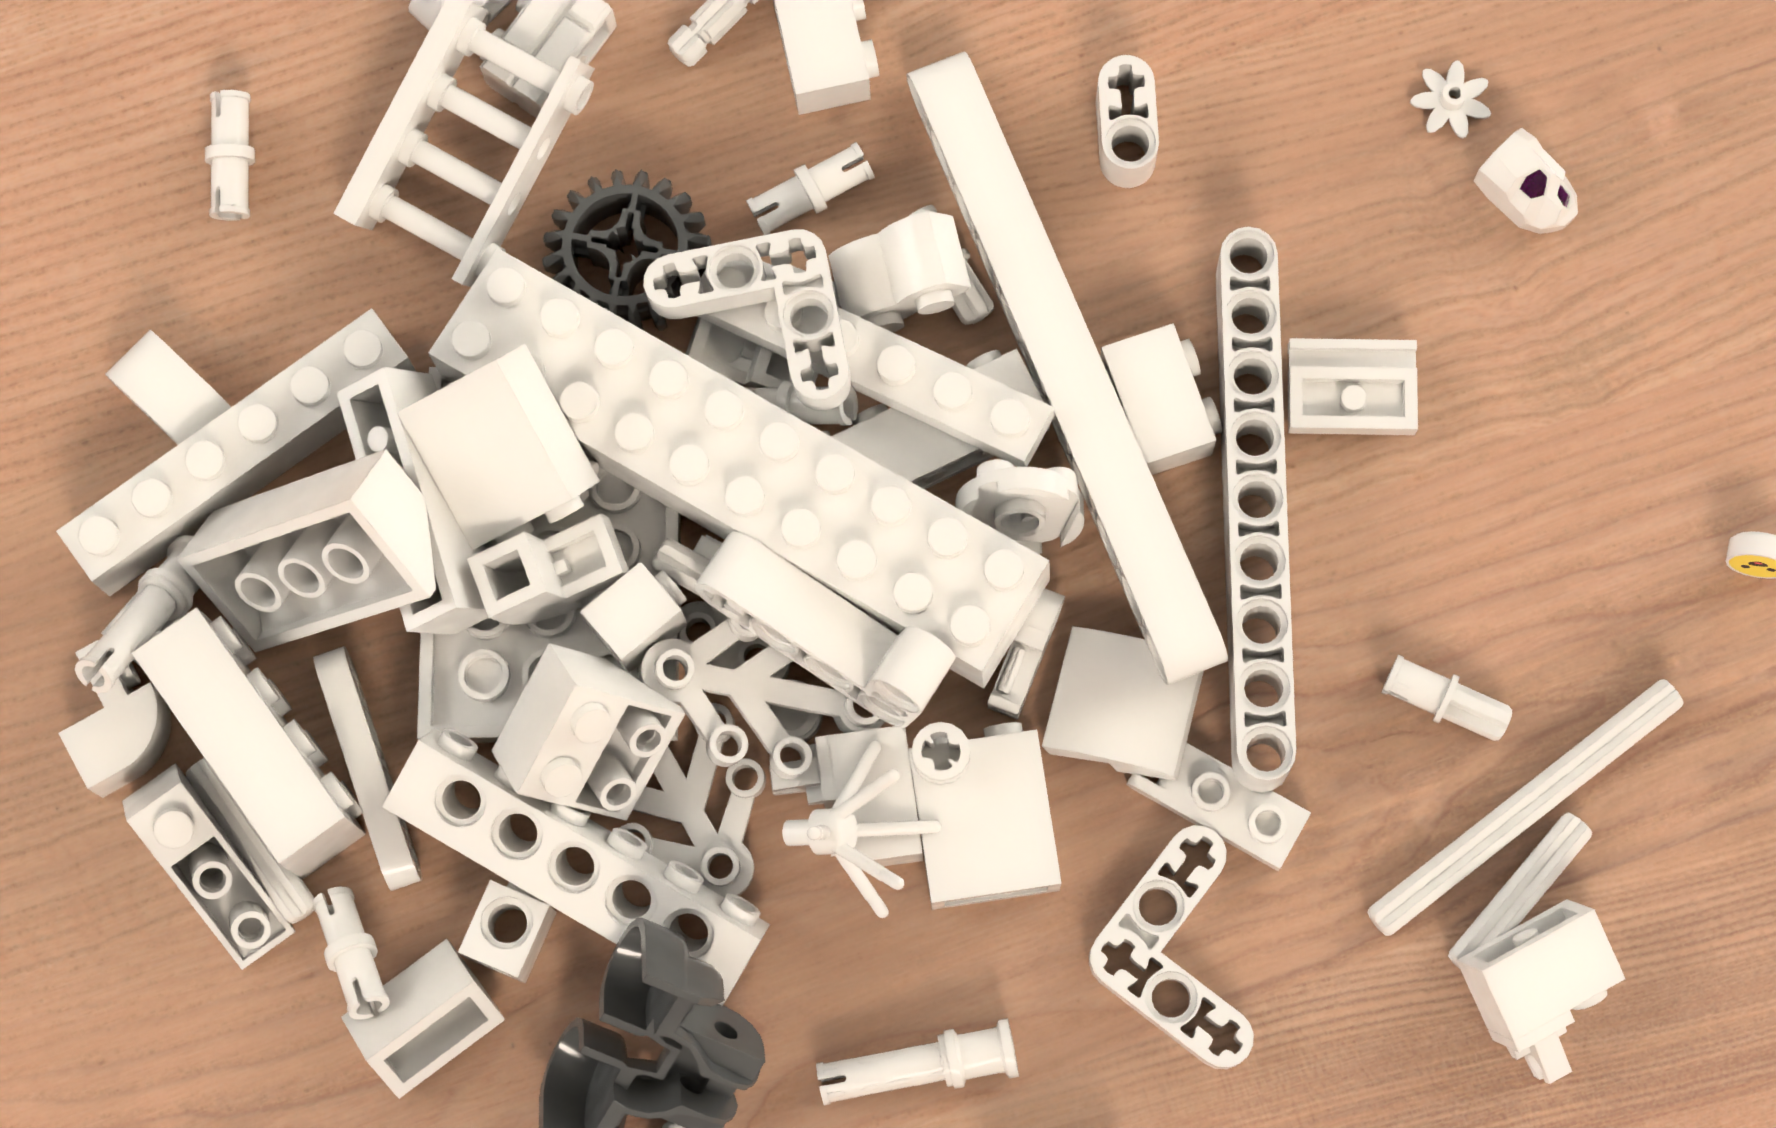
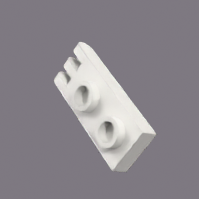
M1188 743L1185 746L1177 781L1159 778L1155 784L1143 775L1132 774L1126 783L1131 789L1198 826H1206L1216 831L1223 841L1276 871L1280 870L1311 812L1274 791L1263 793L1250 791L1239 783L1234 776L1233 768Z

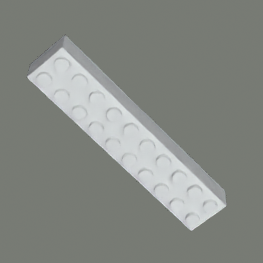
M499 248L495 250L428 352L440 375L448 381L454 382L525 344L589 461L597 462L601 469L723 539H726L728 534L733 531L755 539L895 634L899 635L908 626L917 627L929 632L944 642L956 656L950 669L982 688H985L1050 581V563L1045 557Z

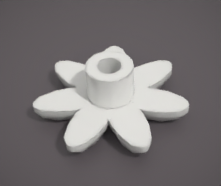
M1458 60L1452 63L1446 80L1432 69L1423 70L1422 77L1424 82L1432 92H1423L1413 96L1410 104L1420 109H1434L1426 124L1428 133L1436 132L1449 119L1455 134L1459 138L1464 139L1468 134L1467 116L1475 119L1490 117L1491 111L1489 108L1473 99L1487 88V79L1478 78L1464 83L1463 64Z

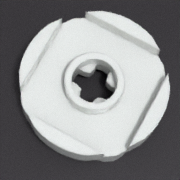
M994 459L985 461L977 467V477L968 481L960 488L955 500L956 508L1038 554L1042 553V542L1052 541L1060 537V547L1075 540L1084 527L1083 494L1078 488V477L1073 470L1065 467H1052L1049 469L1015 467L1006 460Z

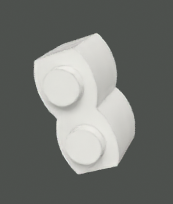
M925 211L892 223L877 234L850 242L836 249L828 256L841 309L891 332L902 329L904 327L903 319L917 311L919 314H933L951 308L955 304L954 297L971 287L954 218L947 214Z

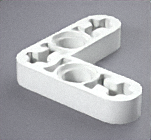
M804 229L788 230L668 254L657 258L648 266L644 274L643 283L646 295L652 309L658 315L668 319H683L776 300L791 381L798 400L806 407L816 411H828L838 407L846 400L851 390V376L826 250L822 240L814 233ZM796 251H804V255L808 259L806 261V271L801 273H794V269L790 264L792 262L791 253ZM770 256L775 279L766 281V272L761 257ZM733 261H744L754 268L752 279L746 285L739 288H729L719 281V274L722 268ZM706 268V275L712 292L703 293L699 269ZM671 276H679L681 283L684 284L680 288L681 296L676 298H669L665 290L668 284L667 278ZM806 306H817L828 314V320L820 331L804 334L792 326L795 313ZM822 350L826 371L832 376L828 380L829 388L816 390L814 382L809 381L814 377L809 352Z
M1193 825L1182 829L1172 838L1096 938L1089 953V966L1092 975L1100 984L1204 1064L1215 1069H1229L1237 1066L1248 1057L1253 1047L1254 1033L1249 1021L1239 1011L1161 953L1220 875L1226 863L1227 850L1223 839L1216 831L1206 826ZM1202 840L1211 847L1207 858L1214 865L1209 870L1202 866H1198L1193 870L1184 883L1187 886L1196 888L1195 893L1189 898L1176 882L1158 875V872L1163 866H1167L1170 873L1174 876L1186 858V854L1179 847L1184 842L1194 847ZM1153 889L1168 892L1174 898L1176 904L1174 918L1169 923L1161 926L1146 922L1139 911L1141 897L1147 891ZM1123 942L1129 944L1133 948L1129 959L1143 972L1146 970L1149 960H1152L1161 967L1159 971L1147 980L1139 998L1128 990L1138 979L1123 969L1118 970L1114 976L1105 971L1104 967L1108 958L1101 952L1105 945L1108 944L1110 947L1117 949ZM1166 980L1177 981L1187 989L1189 1006L1182 1015L1165 1017L1154 1008L1152 992L1160 982ZM1201 1000H1204L1213 1007V1010L1203 1017L1217 1028H1222L1227 1022H1230L1238 1029L1233 1038L1240 1045L1236 1054L1227 1049L1220 1053L1219 1056L1213 1054L1208 1049L1213 1039L1199 1026L1195 1028L1192 1038L1180 1030L1181 1027L1194 1018L1200 1007Z

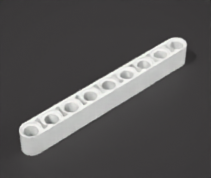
M1243 227L1228 234L1222 243L1216 270L1231 759L1234 776L1239 783L1250 791L1263 793L1273 791L1282 785L1295 761L1296 730L1278 253L1275 242L1269 234L1259 228ZM1240 255L1252 256L1258 260L1262 269L1255 273H1243L1233 266L1231 260ZM1243 314L1253 315L1260 319L1264 329L1258 333H1244L1237 329L1232 319ZM1244 374L1256 375L1263 380L1267 389L1259 394H1247L1237 387L1234 379ZM1247 434L1258 435L1267 443L1269 451L1258 456L1248 455L1241 451L1236 440ZM1244 496H1260L1270 505L1271 513L1260 518L1250 517L1241 510L1238 501ZM1248 557H1261L1272 566L1274 575L1260 581L1251 579L1241 569L1240 562ZM1250 619H1264L1275 629L1276 638L1271 642L1263 644L1253 642L1245 635L1242 624ZM1255 681L1267 682L1276 690L1278 702L1269 707L1256 706L1246 697L1244 687ZM1257 744L1269 745L1278 753L1281 761L1280 767L1268 772L1256 769L1248 761L1247 749Z

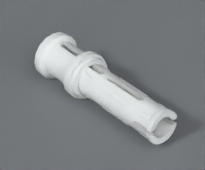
M178 536L167 549V559L159 568L148 569L139 580L137 598L87 655L82 657L75 665L76 675L85 686H87L98 671L102 674L93 685L92 691L98 693L108 692L115 685L118 677L135 659L132 652L152 639L167 620L171 621L182 618L192 607L193 595L200 587L176 559L193 536Z
M1008 1018L998 1020L997 1026L994 1028L965 1034H957L954 1029L944 1030V1034L938 1035V1042L829 1063H816L817 1077L821 1082L846 1077L845 1082L819 1086L823 1104L829 1105L831 1102L946 1080L947 1087L954 1086V1089L964 1087L966 1080L992 1074L1006 1073L1009 1078L1019 1077Z

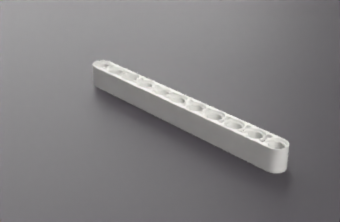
M964 51L907 73V82L918 113L1033 381L1044 403L1054 407L1055 417L1052 420V425L1071 469L1077 474L1079 488L1164 683L1169 685L1227 662L1228 655L1219 628L968 54Z

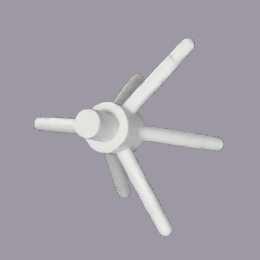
M873 740L856 765L833 807L830 809H815L810 814L809 819L786 820L783 825L782 834L787 846L809 845L813 853L817 855L834 854L876 915L880 918H885L888 916L889 910L863 871L895 890L903 888L904 880L854 849L857 837L932 834L940 832L942 826L937 820L856 822L853 812L882 793L886 788L898 781L900 777L896 769H891L857 792L882 748L879 741Z

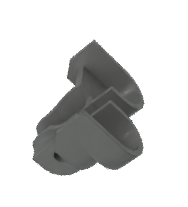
M637 917L629 924L620 937L605 970L600 988L599 1020L634 1035L650 1037L664 1047L658 1059L630 1058L627 1056L625 1040L620 1034L585 1019L575 1018L560 1036L545 1069L539 1095V1128H624L627 1115L646 1119L662 1118L684 1128H723L727 1122L733 1119L738 1108L734 1093L736 1089L747 1090L755 1085L760 1069L765 1063L764 1044L760 1034L750 1022L739 1013L726 1006L719 1005V1003L725 1001L721 974L711 964L689 956L687 942L680 933L647 919Z

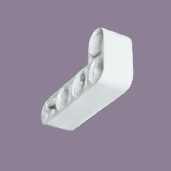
M733 531L728 534L694 585L698 595L716 610L755 634L758 638L873 715L896 727H907L923 712L956 658L953 651L944 642L920 628L908 626L899 635L895 634L760 542L740 532Z

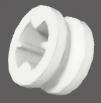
M945 722L929 724L921 729L913 740L911 753L914 768L920 777L929 783L938 785L953 783L963 776L969 766L971 752L969 741L963 731L953 724ZM945 737L948 740L949 748L960 750V757L957 762L949 759V769L935 770L933 759L922 758V751L925 745L933 748V738Z

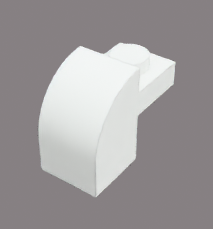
M601 513L544 540L523 532L467 558L488 618L510 625L538 622L583 606L582 598L611 586L629 571L609 517Z
M99 640L75 652L78 659L80 660L86 656ZM132 663L118 677L115 685L108 692H96L104 706L103 709L58 733L87 789L102 798L148 772L162 756L171 732L170 708L155 686L150 682L135 691L133 690V687L141 684V680ZM99 671L91 679L92 685L102 676Z

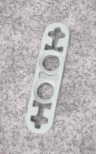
M343 646L314 656L318 679L380 869L390 891L422 881L421 868L405 820L382 807L393 787V782L349 652Z

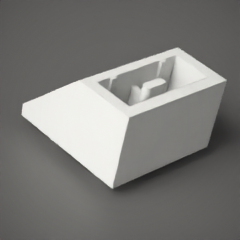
M549 643L491 752L516 794L627 821L684 718L685 712L679 705L605 658Z

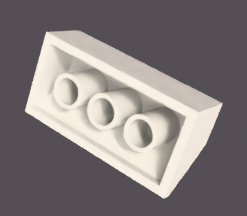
M387 449L213 510L176 559L254 652L430 598L436 590L426 498Z

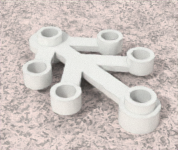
M728 617L691 644L679 639H665L657 642L646 652L640 665L641 682L681 706L705 740L709 759L721 767L733 766L745 756L749 745L748 738L745 732L738 726L723 723L704 692L730 698L769 753V762L772 770L776 775L784 779H794L802 775L811 764L812 752L809 745L803 739L790 737L768 704L831 716L843 733L877 729L885 722L875 715L869 718L859 716L853 708L854 701L836 689L771 677L793 662V660L770 645L736 669L709 665V662L737 641L750 642L758 638L755 634L743 629L737 622ZM668 660L680 662L685 670L684 678L679 681L667 678L663 672V663ZM721 735L731 736L738 745L737 754L734 756L721 754L716 746L717 738ZM791 747L799 752L801 756L799 768L791 769L782 763L780 759L782 748Z
M711 703L717 713L725 716L726 724L735 725L732 714L725 706ZM696 729L698 739L687 777L684 775L668 746L653 772L663 791L645 786L633 808L634 811L682 823L695 847L653 838L651 833L638 823H627L620 828L631 833L639 832L643 834L647 845V853L666 864H669L670 861H677L691 867L703 877L704 882L702 885L724 898L727 894L739 896L748 888L754 875V860L751 852L743 844L755 797L759 796L765 788L766 775L756 761L748 758H742L737 764L727 769L725 778L731 795L717 833L705 812V808L718 765L709 759L706 752V742ZM721 735L717 738L716 746L720 753L722 752L724 742L730 739L731 736ZM744 768H751L758 775L756 785L749 790H740L736 788L734 783L737 772ZM717 856H728L733 863L731 873L722 879L712 877L709 870L711 861Z

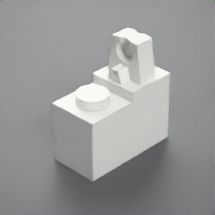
M892 726L815 737L816 744L809 745L812 752L811 764L799 777L794 779L781 778L774 773L769 765L773 795L806 792L808 805L824 804L825 809L832 808L868 745L873 740H877L882 745L881 751L857 792L891 769H896L900 777L898 781L886 788L882 793L853 812L856 822L918 821L905 727ZM801 760L784 762L783 764L788 768L795 769L800 767ZM920 834L857 837L854 849L882 866L923 861Z
M1568 899L1456 960L1492 1040L1506 1046L1512 1058L1518 1060L1524 1057L1534 1077L1539 1080L1544 1079L1545 1083L1548 1084L1572 1072L1559 1036L1567 1032L1566 1026L1575 1022L1570 1010H1581L1596 1005L1607 996L1606 990L1625 979L1595 909Z

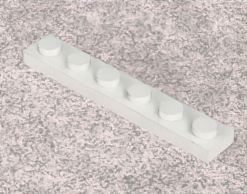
M740 261L730 262L722 268L719 274V281L729 288L742 287L752 279L754 268ZM705 270L701 277L702 282L700 283L703 293L712 292ZM766 274V281L775 279ZM776 300L697 316L787 358ZM806 306L795 313L792 326L799 332L812 334L820 331L825 326L828 314L817 306ZM837 307L851 376V386L855 391L1002 460H1006L1017 467L1028 466L1055 417L1053 406ZM822 350L809 352L813 371L827 378L832 377L826 371Z

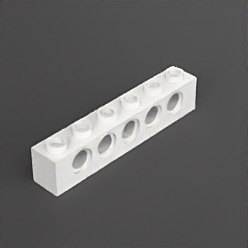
M434 728L418 740L382 805L384 809L615 944L618 943L629 924L637 917L647 919L680 933L687 942L689 956L711 964L721 974L724 985L725 1001L727 1000L770 926L769 923L759 918L761 913L756 906L734 894H727L724 898L702 885L704 882L703 877L691 867L677 861H670L669 864L664 863L646 852L647 845L639 837L621 828H613L611 832L589 819L591 815L589 811L516 794L500 765L476 753L478 750L476 743L459 732L450 729H444L443 732H440ZM456 781H467L477 788L481 798L479 808H468L459 802L455 795ZM523 814L529 817L536 825L537 840L525 841L516 836L511 828V815ZM579 847L587 851L593 859L594 872L583 874L575 871L567 861V848ZM635 880L645 885L651 895V905L641 907L630 903L623 894V882ZM689 913L700 917L707 926L708 937L692 939L686 936L680 929L678 923L679 915ZM725 1001L719 1003V1005L723 1006Z

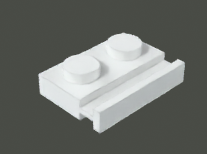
M1290 338L1288 343V433L1415 435L1418 430L1417 340Z

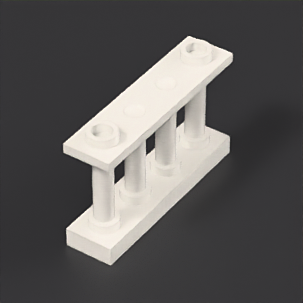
M445 0L333 214L355 226L369 230L374 229L377 221L380 223L386 219L461 260L452 280L461 285L472 287L495 250L499 248L506 252L501 245L571 113L578 115L591 96L594 83L589 79L595 68L569 55L562 71H559L487 32L486 24L482 21L488 10L470 0ZM475 53L549 94L532 127L457 87V80L453 76L464 55L469 57ZM446 109L520 149L502 183L427 142L428 135L424 132L435 111L441 112ZM417 164L490 205L473 238L398 197L399 191L395 187L406 166L411 168Z

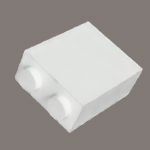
M525 344L397 412L472 550L493 539L499 544L520 533H532L534 528L530 521L543 514L546 515L550 524L570 515L584 506L579 495L600 482Z
M1019 722L1002 723L984 728L985 737L968 739L971 751L970 761L963 776L953 783L944 785L929 783L920 777L913 765L912 748H908L918 821L937 820L942 826L938 833L921 834L932 910L1060 891L1062 883L1037 729L1023 731L1022 723ZM945 737L933 738V748L925 745L922 751V758L933 759L935 770L949 769V759L957 762L960 757V750L949 748L948 740Z

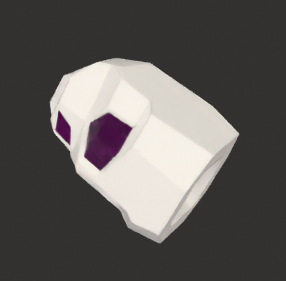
M1523 128L1515 131L1480 167L1475 176L1474 182L1484 195L1519 228L1538 234L1551 233L1563 230L1578 214L1577 194L1565 177V170L1541 147L1538 140Z

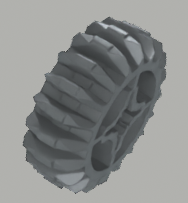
M615 169L611 176L613 186L602 189L600 180L597 177L591 176L588 180L590 196L584 198L579 192L570 190L567 199L574 210L572 213L554 209L552 219L554 224L561 230L549 231L544 234L545 246L554 251L542 259L546 272L556 274L552 278L553 280L638 328L644 330L642 321L653 318L655 327L659 331H664L667 328L666 318L658 315L652 309L646 292L633 295L637 284L644 279L648 266L657 258L668 254L712 246L710 236L699 233L706 226L705 218L701 212L688 213L692 206V200L686 192L671 198L673 187L671 181L666 178L660 180L651 190L649 189L650 184L647 172L640 170L634 178L633 185H626L622 171ZM621 213L618 223L612 228L604 231L591 230L602 220ZM646 214L655 217L671 229L678 239V251L665 249L663 242L655 241L646 236L644 224ZM634 235L639 256L636 258L631 254L633 261L624 263L623 271H621L616 252L620 250L624 254L622 247L631 245ZM578 257L591 259L593 266H599L609 271L608 279L611 285L609 294L595 289L583 279L578 272ZM706 268L698 270L700 277H702ZM679 276L667 278L668 284L665 290L668 297L676 298L681 296L680 288L684 284L681 283Z

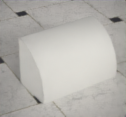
M445 939L383 985L384 991L390 1000V1004L382 1013L378 1012L375 1002L370 1001L374 1013L373 1017L353 1019L349 1016L348 1012L341 1016L365 1060L399 1099L505 1020L487 991L448 939Z

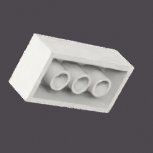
M196 607L132 652L136 661L278 864L304 879L366 835L356 820L362 814L358 800L343 781L340 782L332 772L324 775L319 767L326 763L328 758L306 729L303 730L295 719L288 723L283 717L292 710L290 704L270 678L267 679L258 667L252 671L247 665L256 659L254 653L237 630L231 628L222 616L211 621Z

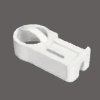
M1046 588L1044 589L1010 645L993 691L990 694L987 703L988 709L1018 720L1065 600L1064 595Z

